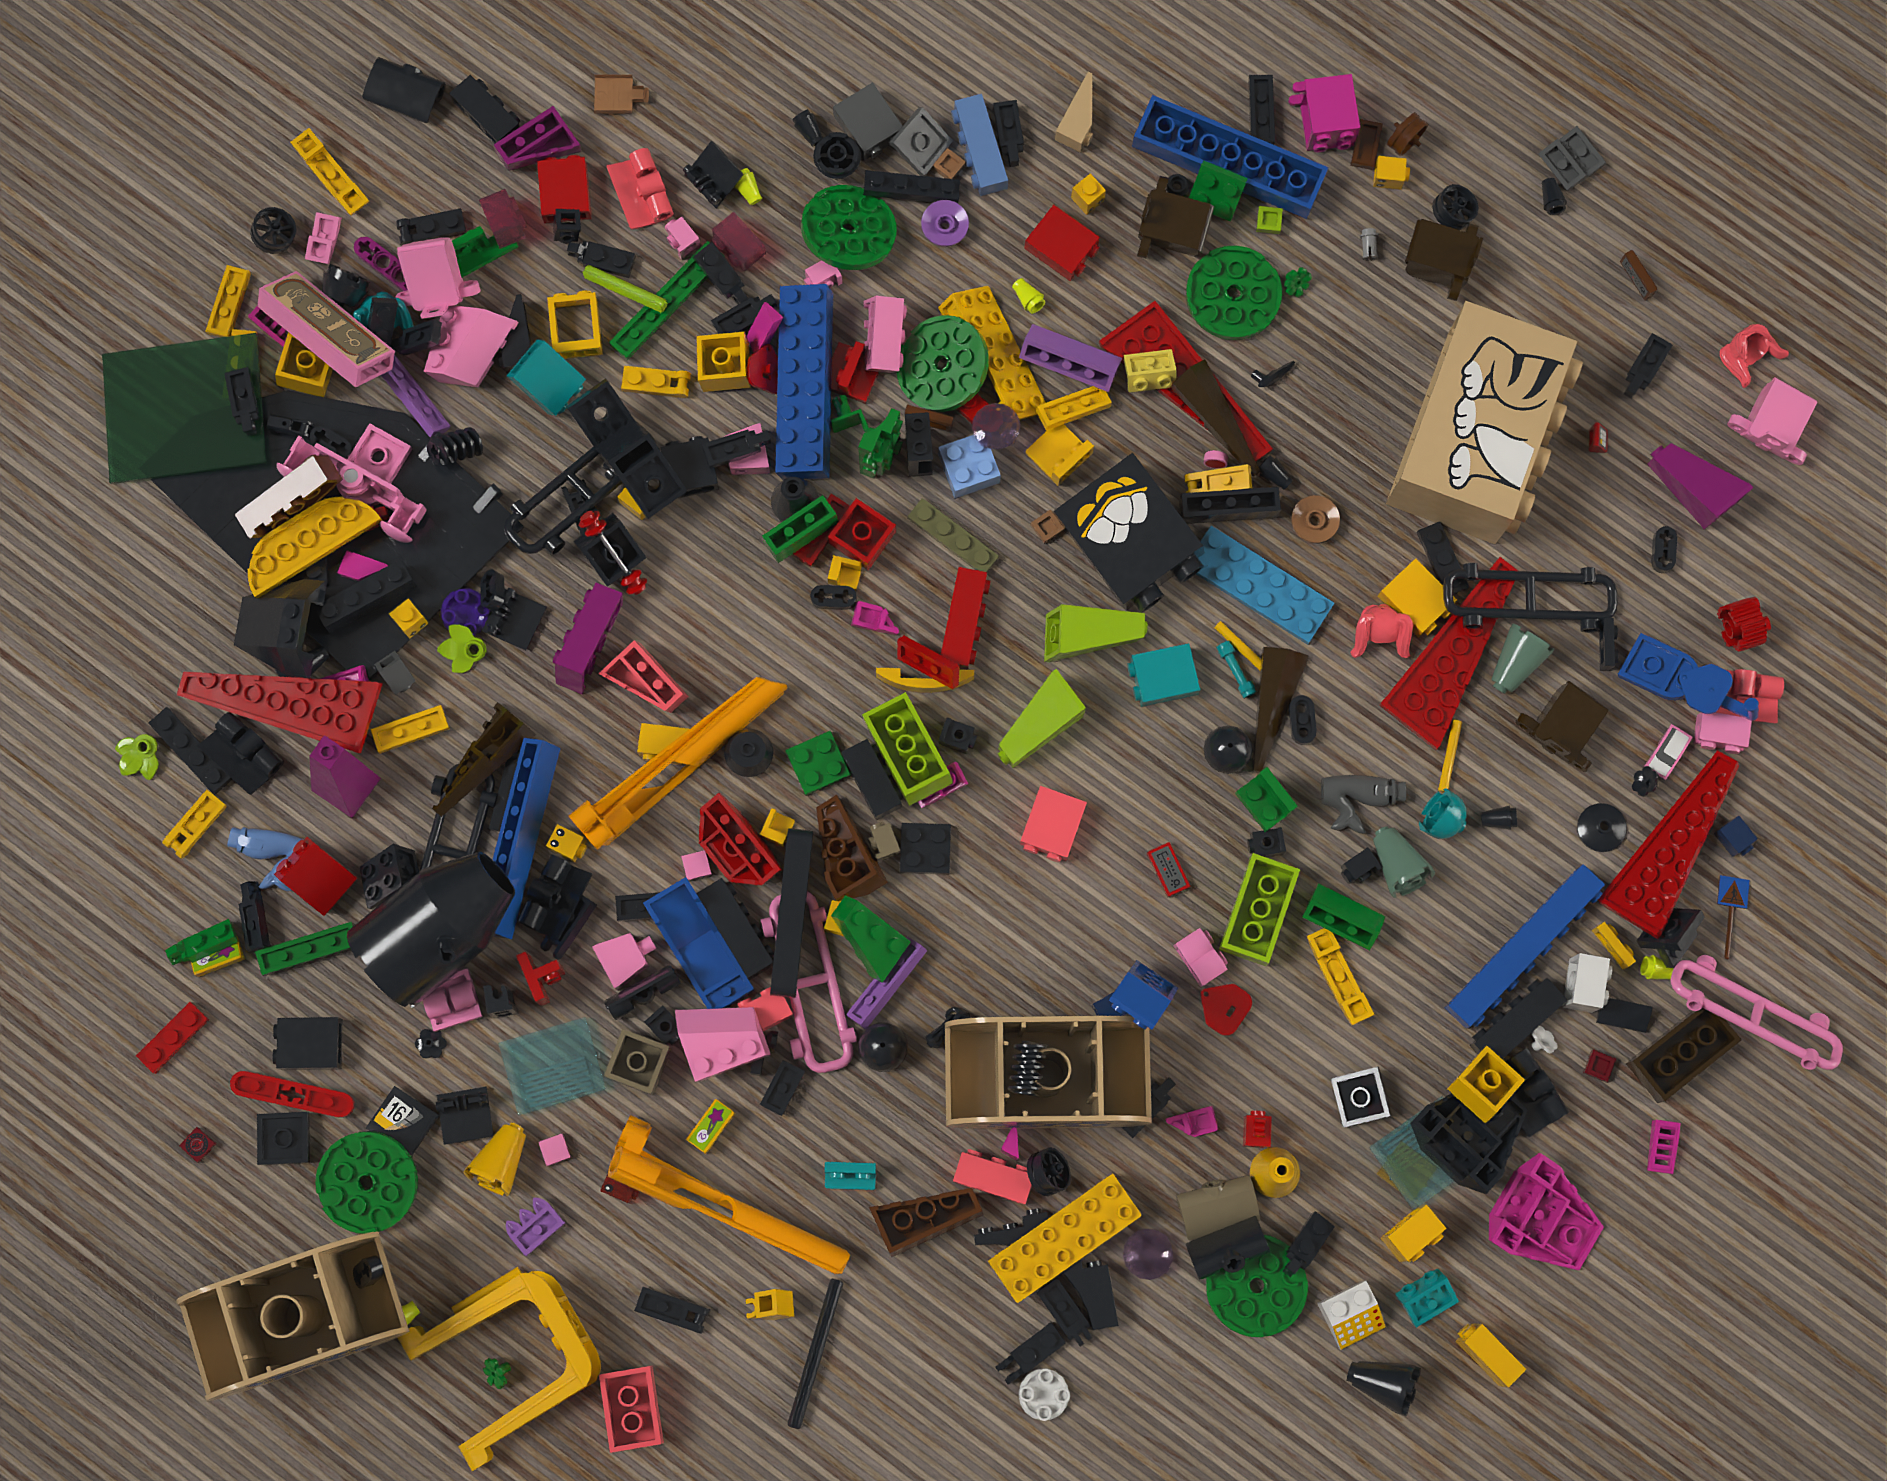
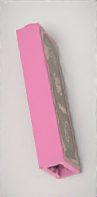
M297 271L259 288L258 307L354 387H358L392 370L395 351Z

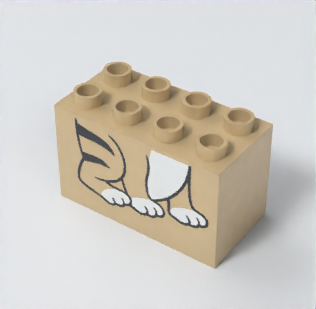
M1465 301L1446 337L1386 505L1435 523L1441 522L1443 526L1492 544H1496L1505 531L1515 535L1521 522L1525 523L1535 499V494L1524 490H1532L1537 477L1541 478L1550 458L1551 450L1540 445L1547 447L1552 434L1558 432L1567 409V405L1561 403H1563L1568 389H1573L1582 368L1583 361L1572 358L1577 341Z

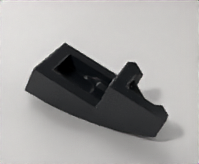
M770 1031L765 1037L768 1048L772 1053L776 1051L778 1031ZM764 1058L752 1062L751 1075H762Z

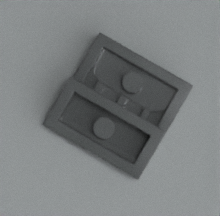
M1578 126L1559 140L1556 139L1538 153L1567 191L1606 165L1605 160Z

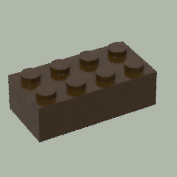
M1701 1008L1699 1011H1691L1629 1060L1626 1065L1657 1103H1661L1669 1099L1742 1039L1724 1018Z

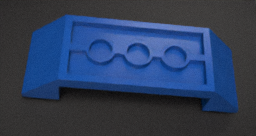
M1136 960L1109 1001L1113 1003L1111 1007L1123 1015L1127 1012L1134 1017L1133 1022L1145 1030L1148 1027L1152 1030L1172 1001L1178 987Z

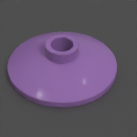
M940 200L926 208L921 219V227L925 237L933 244L952 246L959 243L967 234L969 219L964 208L958 203L950 200ZM947 223L949 228L942 229L941 225Z

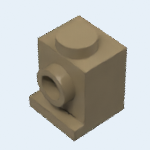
M879 822L870 826L872 837L868 839L873 852H879L875 855L877 862L900 854V848L890 823L884 825V822Z

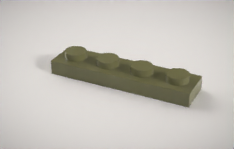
M923 498L907 516L908 520L974 570L988 572L999 558V555Z

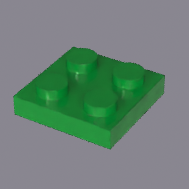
M1203 160L1189 198L1213 205V215L1231 222L1248 178Z
M831 731L785 750L805 796L850 777L848 768Z

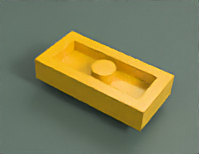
M1604 921L1591 930L1622 969L1628 968L1636 962L1633 958L1634 953L1627 944L1621 943L1617 938L1618 932L1611 924L1607 925Z

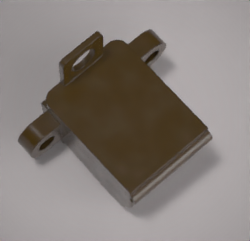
M1160 176L1156 189L1151 190L1150 194H1148L1142 213V222L1138 234L1141 243L1137 257L1147 259L1152 244L1187 255H1198V252L1201 253L1214 206L1166 192L1169 178Z
M1425 219L1417 220L1405 259V271L1412 277L1445 285L1449 289L1447 299L1457 301L1461 288L1467 284L1472 268L1479 256L1483 237L1479 239L1476 236L1479 226L1469 223L1466 232Z
M1568 680L1566 684L1556 690L1537 720L1524 713H1520L1515 723L1525 730L1530 737L1539 742L1549 753L1557 755L1580 771L1587 772L1592 762L1582 755L1581 751L1607 715L1609 709Z

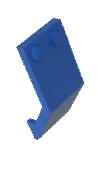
M687 877L643 902L707 1009L727 1008L755 991Z

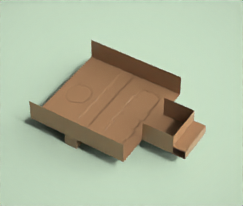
M594 75V114H632V102H649V88L633 86L632 75Z

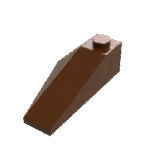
M835 795L816 807L819 834L822 837L823 844L822 858L825 860L826 872H824L825 880L835 900L841 901L845 895L851 898L867 896L888 883L877 860L839 796Z

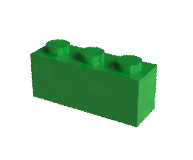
M822 495L762 535L764 544L775 560L780 563L838 523L837 514Z
M1318 883L1302 917L1370 951L1380 934L1386 916Z

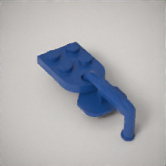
M1640 633L1618 672V678L1667 700L1686 698L1689 707L1704 714H1713L1722 707L1750 721L1758 718L1759 702L1757 699L1748 698L1743 704L1726 696L1733 683L1732 676L1727 670L1714 664L1698 667L1694 659L1688 654Z

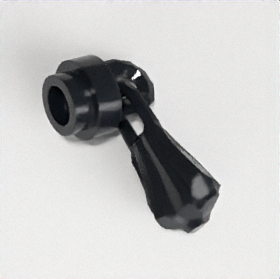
M957 1007L949 1008L945 1014L946 1020L938 1028L926 1035L927 1045L930 1048L938 1049L945 1038V1022L971 1018L970 1014Z

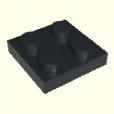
M902 823L900 873L949 875L951 824Z
M309 1112L257 1114V1165L310 1163Z

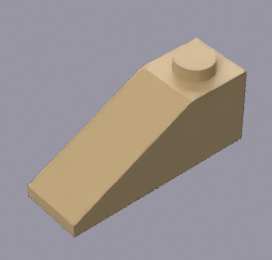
M1090 72L1086 74L1055 134L1056 141L1078 152H1081L1084 145L1088 146L1093 137V133H1091L1092 73Z

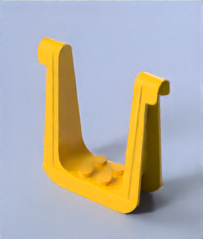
M544 1271L521 1273L428 1332H425L421 1326L408 1328L409 1332L398 1337L409 1360L412 1361L523 1300H529L539 1308L541 1312L539 1319L546 1329L549 1327L554 1336L551 1340L556 1349L564 1352L566 1369L557 1380L458 1446L471 1471L492 1460L493 1451L490 1448L492 1444L595 1383L601 1372V1360L596 1347L560 1284L552 1275Z

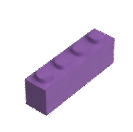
M1032 324L1025 337L1019 356L1023 360L1109 392L1122 360L1121 357Z

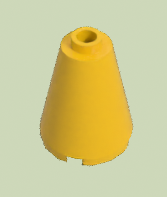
M512 1122L510 1125L504 1124L465 1168L464 1175L471 1181L473 1177H476L479 1181V1186L502 1196L505 1193L506 1196H509L526 1139V1135L523 1133L524 1129Z
M1271 1147L1262 1150L1254 1157L1250 1166V1178L1254 1188L1262 1195L1280 1198L1290 1194L1296 1188L1300 1179V1168L1296 1158L1290 1152L1282 1148ZM1278 1166L1282 1170V1175L1277 1172Z

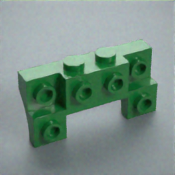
M891 408L886 419L874 429L870 427L869 431L863 434L858 446L860 474L870 478H874L876 474L882 476L885 469H890L894 454L899 455L903 445V441H900V429L903 421L900 420V411Z

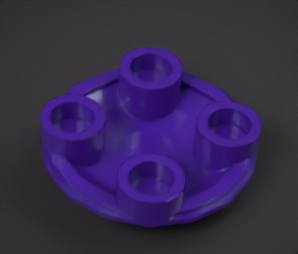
M458 589L451 592L444 599L441 606V620L448 630L450 625L460 624L468 627L472 631L473 636L483 629L489 617V610L481 605L480 593L471 589Z

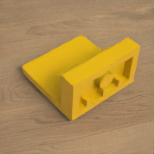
M1063 424L1047 430L1026 450L1025 454L1059 486L1093 454L1094 445L1088 439L1083 443Z

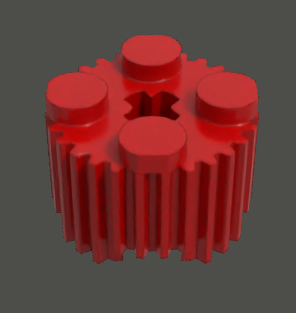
M1756 597L1745 598L1719 607L1717 615L1718 619L1723 618L1724 631L1721 634L1727 647L1733 646L1737 652H1741L1762 645L1767 641L1766 634L1767 631L1771 630V624L1767 616H1762L1760 603Z

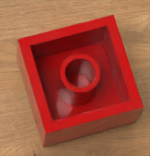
M855 498L829 534L828 542L850 559L862 562V567L869 571L895 535L896 524Z

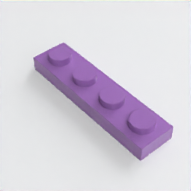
M394 355L392 370L381 376L429 437L435 436L438 432L441 434L447 432L450 424Z
M908 936L906 938L911 941L883 983L873 979L846 1014L864 1029L868 1028L927 952L922 945Z

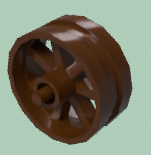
M1414 112L1401 124L1398 122L1394 124L1396 130L1386 145L1394 149L1395 153L1401 157L1414 145L1418 147L1421 145L1419 142L1420 137L1424 134L1429 124L1425 120L1420 119V116Z

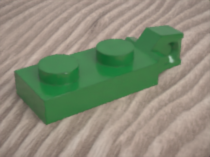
M227 919L179 941L178 944L166 949L165 952L172 965L182 961H191L193 963L237 943L238 939L230 919Z

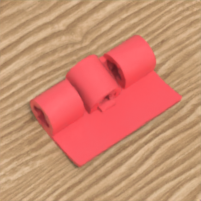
M641 148L632 152L629 155L630 160L606 166L630 229L650 226L673 216L674 213L665 192V185L648 148Z
M1727 670L1732 676L1733 683L1726 696L1743 704L1748 698L1757 699L1759 702L1758 718L1754 721L1778 723V699L1783 694L1784 678L1761 675L1752 670ZM1722 707L1716 712L1740 716Z

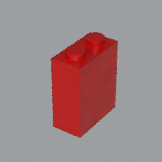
M570 155L564 159L547 157L542 161H537L541 216L544 224L554 222L556 209H580V220L592 219L588 169L585 157ZM561 218V222L573 221V219Z
M1053 204L1025 240L1024 249L1071 281L1074 276L1079 277L1086 267L1084 263L1089 257L1093 259L1098 253L1100 237Z
M309 837L300 840L294 846L293 853L288 859H284L278 864L274 874L282 883L323 916L327 914L357 879Z

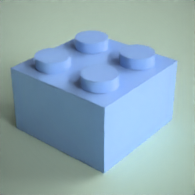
M984 431L938 447V456L954 499L1000 483L1001 475Z

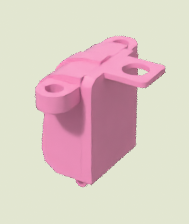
M450 238L417 241L397 247V255L408 290L398 293L396 298L401 299L406 306L412 305L415 310L422 311L420 315L422 319L442 316L449 306L462 302L463 297L473 296L481 291L477 280L463 281L455 249Z
M1774 377L1760 392L1748 419L1733 414L1727 425L1744 438L1755 443L1756 447L1769 451L1793 464L1802 465L1807 454L1797 448L1796 444L1817 401Z

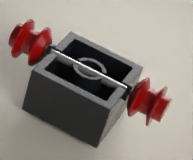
M599 511L584 513L580 518L579 527H586L587 530L573 542L607 587L623 576L620 584L628 586L627 594L637 595L643 592L646 588L647 579L640 578L642 573L640 569H631L647 557L621 520L614 513L603 520L598 519L600 516Z

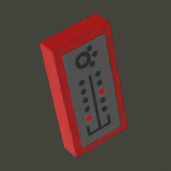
M1170 842L1147 852L1167 898L1191 887Z

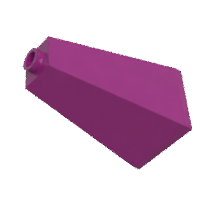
M1672 443L1665 448L1661 445L1650 454L1653 458L1647 464L1704 530L1753 489L1751 484Z
M325 735L309 755L311 791L350 818H353L381 778L347 750Z

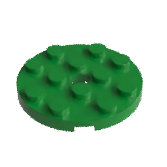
M853 185L827 187L817 192L804 208L801 219L803 239L807 247L817 258L833 267L842 270H862L873 267L888 256L895 242L897 226L889 206L882 199L878 200L874 196L863 195L864 188ZM845 224H850L852 227H854V230H852V232L850 233L849 230H846L842 226Z
M1224 246L1210 251L1209 254L1194 265L1186 285V302L1193 319L1206 332L1227 340L1247 339L1265 330L1276 317L1282 300V285L1276 269L1265 259V256L1243 246ZM1230 288H1237L1240 291V296L1233 299L1228 295L1227 291Z
M941 315L921 322L911 331L912 334L905 344L901 345L900 353L903 354V365L897 372L899 385L907 398L923 409L933 412H946L957 409L970 401L983 385L989 365L986 342L973 325L959 317ZM942 358H946L948 362L943 370L938 369V362Z
M375 1131L355 1132L336 1141L323 1155L316 1172V1193L319 1195L323 1206L322 1209L338 1226L361 1234L379 1232L398 1223L411 1209L418 1189L417 1170L409 1152L394 1138ZM364 1175H369L372 1178L373 1187L371 1189L362 1187L360 1181Z
M1268 1235L1264 1236L1271 1251L1270 1253L1250 1261L1249 1258H1246L1244 1267L1238 1272L1229 1273L1224 1268H1221V1272L1206 1278V1295L1213 1313L1227 1328L1244 1336L1266 1337L1285 1330L1299 1317L1307 1299L1308 1280L1305 1270L1299 1268L1296 1274H1293L1291 1277L1282 1272L1290 1260L1286 1257V1251L1289 1246L1283 1241ZM1254 1278H1259L1264 1284L1263 1290L1259 1293H1254L1250 1289V1281Z

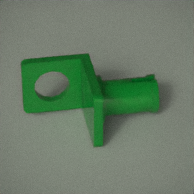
M839 395L842 405H840L838 397L832 400L838 415L837 418L831 420L834 433L858 424L862 425L865 433L869 431L862 410L858 409L852 412L845 395Z

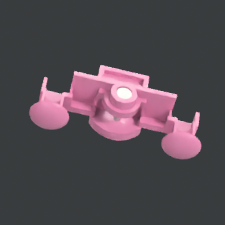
M372 424L368 425L348 459L341 457L318 443L313 447L306 443L302 437L298 436L290 449L291 453L285 463H277L278 471L285 477L304 463L307 457L314 454L317 456L328 455L343 479L337 484V488L344 498L359 500L369 506L380 503L394 511L388 522L381 521L380 525L388 536L399 542L410 543L413 541L407 535V532L413 523L419 524L427 511L424 505L421 503L418 505L405 498L400 490L391 484L412 451V447ZM377 451L385 453L384 459L380 462L372 460L373 454Z

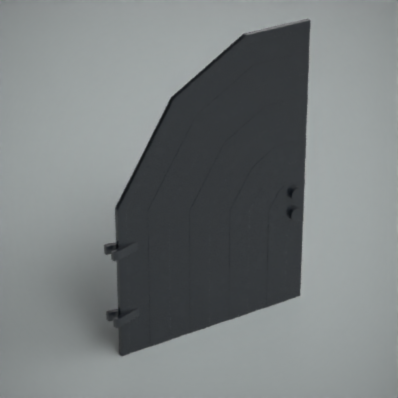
M286 390L256 399L259 420L254 421L257 434L247 436L243 432L242 424L237 425L236 420L232 416L231 406L194 416L140 470L246 573H248L252 552L262 538H249L235 514L284 478L277 469V463H285L291 453L290 449L297 437L267 430L270 414L312 422L314 426L310 428L309 435L313 428L325 426L348 440L353 449L369 424L412 447V451L391 484L397 487L405 498L418 505L421 503L427 510L419 524L413 523L407 532V535L413 541L403 543L391 538L383 531L380 523H378L379 527L362 533L328 554L329 585L326 587L324 601L359 582L342 577L337 573L346 551L387 565L401 559L408 568L417 587L332 634L328 632L314 609L316 605H310L306 631L346 670L364 665L369 680L378 672L374 665L393 651L397 653L413 638L409 639L389 615L390 612L409 599L427 622H429L441 610L444 599L451 592L462 589L510 542L505 534L504 525L511 513L497 501L503 496L501 490L494 483L485 490L457 462L451 463L449 461L448 464L442 465L439 461L437 467L433 465L427 452V442L430 437L405 413ZM296 425L294 431H299L300 426ZM325 433L324 435H317L316 438L319 441L323 440L326 443H329V440L326 438ZM304 439L306 443L314 447L310 439ZM337 445L334 446L339 454L347 452L345 445L343 448ZM383 451L375 452L372 460L374 462L382 461L385 453ZM336 485L320 501L343 496ZM379 503L374 505L373 508L376 509L384 505ZM387 508L389 516L391 517L394 511ZM519 521L514 525V531L517 534L524 528ZM302 571L279 586L302 580Z

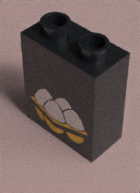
M1133 452L1054 510L1059 522L1126 611L1135 605L1141 613L1145 612L1164 597L1159 586L1173 576L1177 578L1180 584L1184 583L1204 567L1198 558L1205 553L1202 543Z

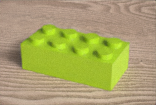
M906 692L862 714L871 736L909 806L953 784L950 772Z
M1255 853L1250 856L1219 947L1220 951L1263 966L1269 964L1300 869Z

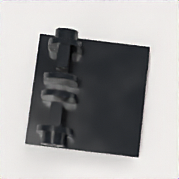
M713 141L707 145L692 166L688 164L683 169L684 176L691 181L694 187L716 209L744 175Z
M511 588L505 589V598L502 606L496 612L490 613L482 632L526 651L547 607L517 594Z
M487 1086L437 1095L436 1109L440 1116L444 1145L494 1136Z

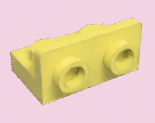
M1172 349L1124 355L1129 392L1171 388L1173 382L1176 381V366Z

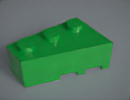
M845 895L831 916L846 940L850 942L856 956L866 967L869 976L883 983L911 941L859 901Z

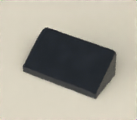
M1608 998L1607 1005H1603V1008L1598 1010L1596 1023L1646 1033L1653 1007Z

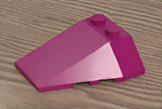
M1538 1153L1513 1172L1489 1214V1241L1512 1255L1580 1270L1604 1226L1589 1205L1581 1199L1576 1187L1564 1175L1563 1169L1542 1153Z

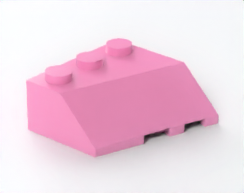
M449 306L445 314L440 317L439 321L442 322L441 338L438 345L431 347L424 372L440 383L479 387L493 365L492 359L499 347L503 349L507 342L505 340L511 328L513 330L516 328L519 322L481 308Z
M754 1007L675 1010L678 1035L695 1082L706 1080L771 1055Z

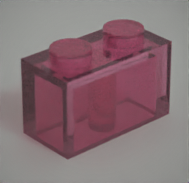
M506 189L479 199L499 249L526 238L523 231L527 227L522 214H516L515 211L519 210L514 196L509 198Z
M732 212L712 229V241L720 251L724 249L729 254L728 259L736 268L740 267L744 272L766 255L764 244L735 212Z

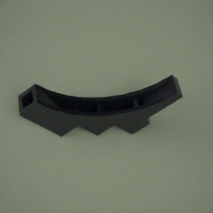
M1041 1208L1026 1210V1216L1021 1217L1023 1227H1018L1017 1222L1003 1225V1230L994 1232L993 1227L978 1229V1234L973 1235L975 1245L997 1244L1010 1246L1046 1221L1048 1214L1047 1212L1042 1213ZM1080 1259L1061 1272L1078 1292L1087 1310L1092 1330L1119 1326L1108 1264L1102 1265L1101 1260L1086 1263L1087 1268L1083 1269Z

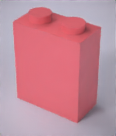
M1040 786L1020 841V845L1024 846L1023 850L1033 854H1037L1038 851L1047 854L1046 858L1055 862L1066 861L1087 802Z

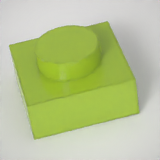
M1259 206L1256 232L1280 234L1283 208Z

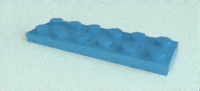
M1210 526L1200 541L1205 553L1198 558L1204 567L1196 575L1308 645L1333 607L1334 602L1215 527Z

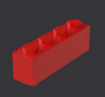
M958 567L941 656L958 664L960 670H968L969 664L974 665L977 651L972 649L974 641L979 642L982 627H978L977 624L979 617L984 618L986 604L982 603L983 594L988 595L991 580H987V572Z

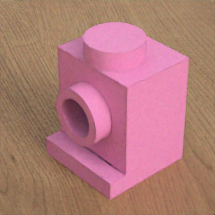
M683 217L677 220L673 219L665 225V229L668 232L667 240L674 249L677 248L681 260L701 246L699 237Z
M819 261L805 269V285L827 284L831 288L835 282L838 286L842 284V275L839 270L823 261Z

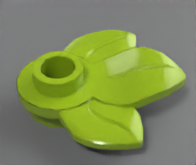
M453 624L449 626L451 638L443 641L438 646L437 651L443 657L453 660L452 672L464 673L470 670L474 662L481 660L485 656L487 648L485 642L478 637H474L468 627ZM470 646H478L479 651L477 653L471 652Z
M142 734L136 738L126 737L118 742L115 750L123 755L119 762L121 775H132L140 771L147 780H151L154 777L159 761L155 755L158 745L153 736ZM143 742L147 745L146 751H143L141 748Z

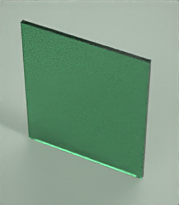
M257 333L102 354L110 484L266 463ZM248 367L251 371L259 411V420L254 421L257 434L247 436L243 432L242 424L237 425L236 420L232 416L224 375L226 372Z

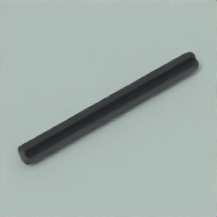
M832 1278L829 1282L787 1423L791 1428H801L843 1287L841 1280Z

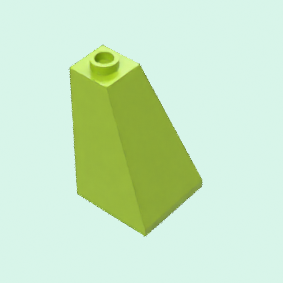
M1061 604L1046 614L1044 662H1053L1137 642L1144 638V635L1147 633L1148 624L1145 621V613Z
M1057 669L1051 672L999 743L998 750L1000 752L997 754L1005 765L1010 764L1014 768L1084 717L1086 707Z

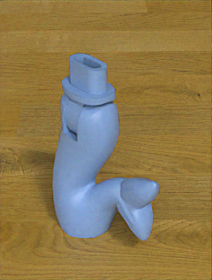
M233 827L230 831L227 845L228 847L236 848L237 852L260 860L286 855L285 858L274 865L260 883L259 888L267 889L276 885L284 891H292L274 874L278 864L282 860L288 859L293 853L294 846L304 839L277 831L248 829L246 827L238 829Z

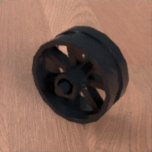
M1455 184L1445 187L1433 200L1432 205L1433 214L1441 225L1457 230L1465 229L1478 215L1479 210L1474 194L1467 188Z
M268 207L259 211L251 225L250 235L256 247L263 252L279 254L290 247L297 229L295 221L289 213L277 207ZM269 217H275L277 219L271 221ZM263 218L267 226L258 224L257 221ZM280 220L283 221L287 226H281ZM257 229L265 231L266 233L260 237V235L257 232ZM290 231V239L281 232ZM278 237V238H279L280 240H282L284 243H283V244H277V243H276V238ZM267 238L272 241V244L266 242L265 239Z
M1049 1147L1029 1157L1027 1161V1174L1032 1186L1038 1193L1049 1197L1069 1187L1071 1181L1070 1167L1061 1152Z

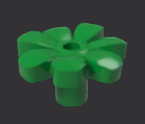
M1300 267L1297 272L1295 270L1288 272L1285 276L1284 286L1287 287L1285 292L1290 296L1293 294L1296 297L1302 296V289L1307 290L1310 285L1308 282L1312 279L1311 273L1303 267Z
M488 1358L485 1360V1367L483 1368L485 1375L489 1376L487 1382L490 1386L495 1385L497 1389H502L507 1384L504 1374L511 1370L510 1364L504 1362L499 1365L497 1359Z

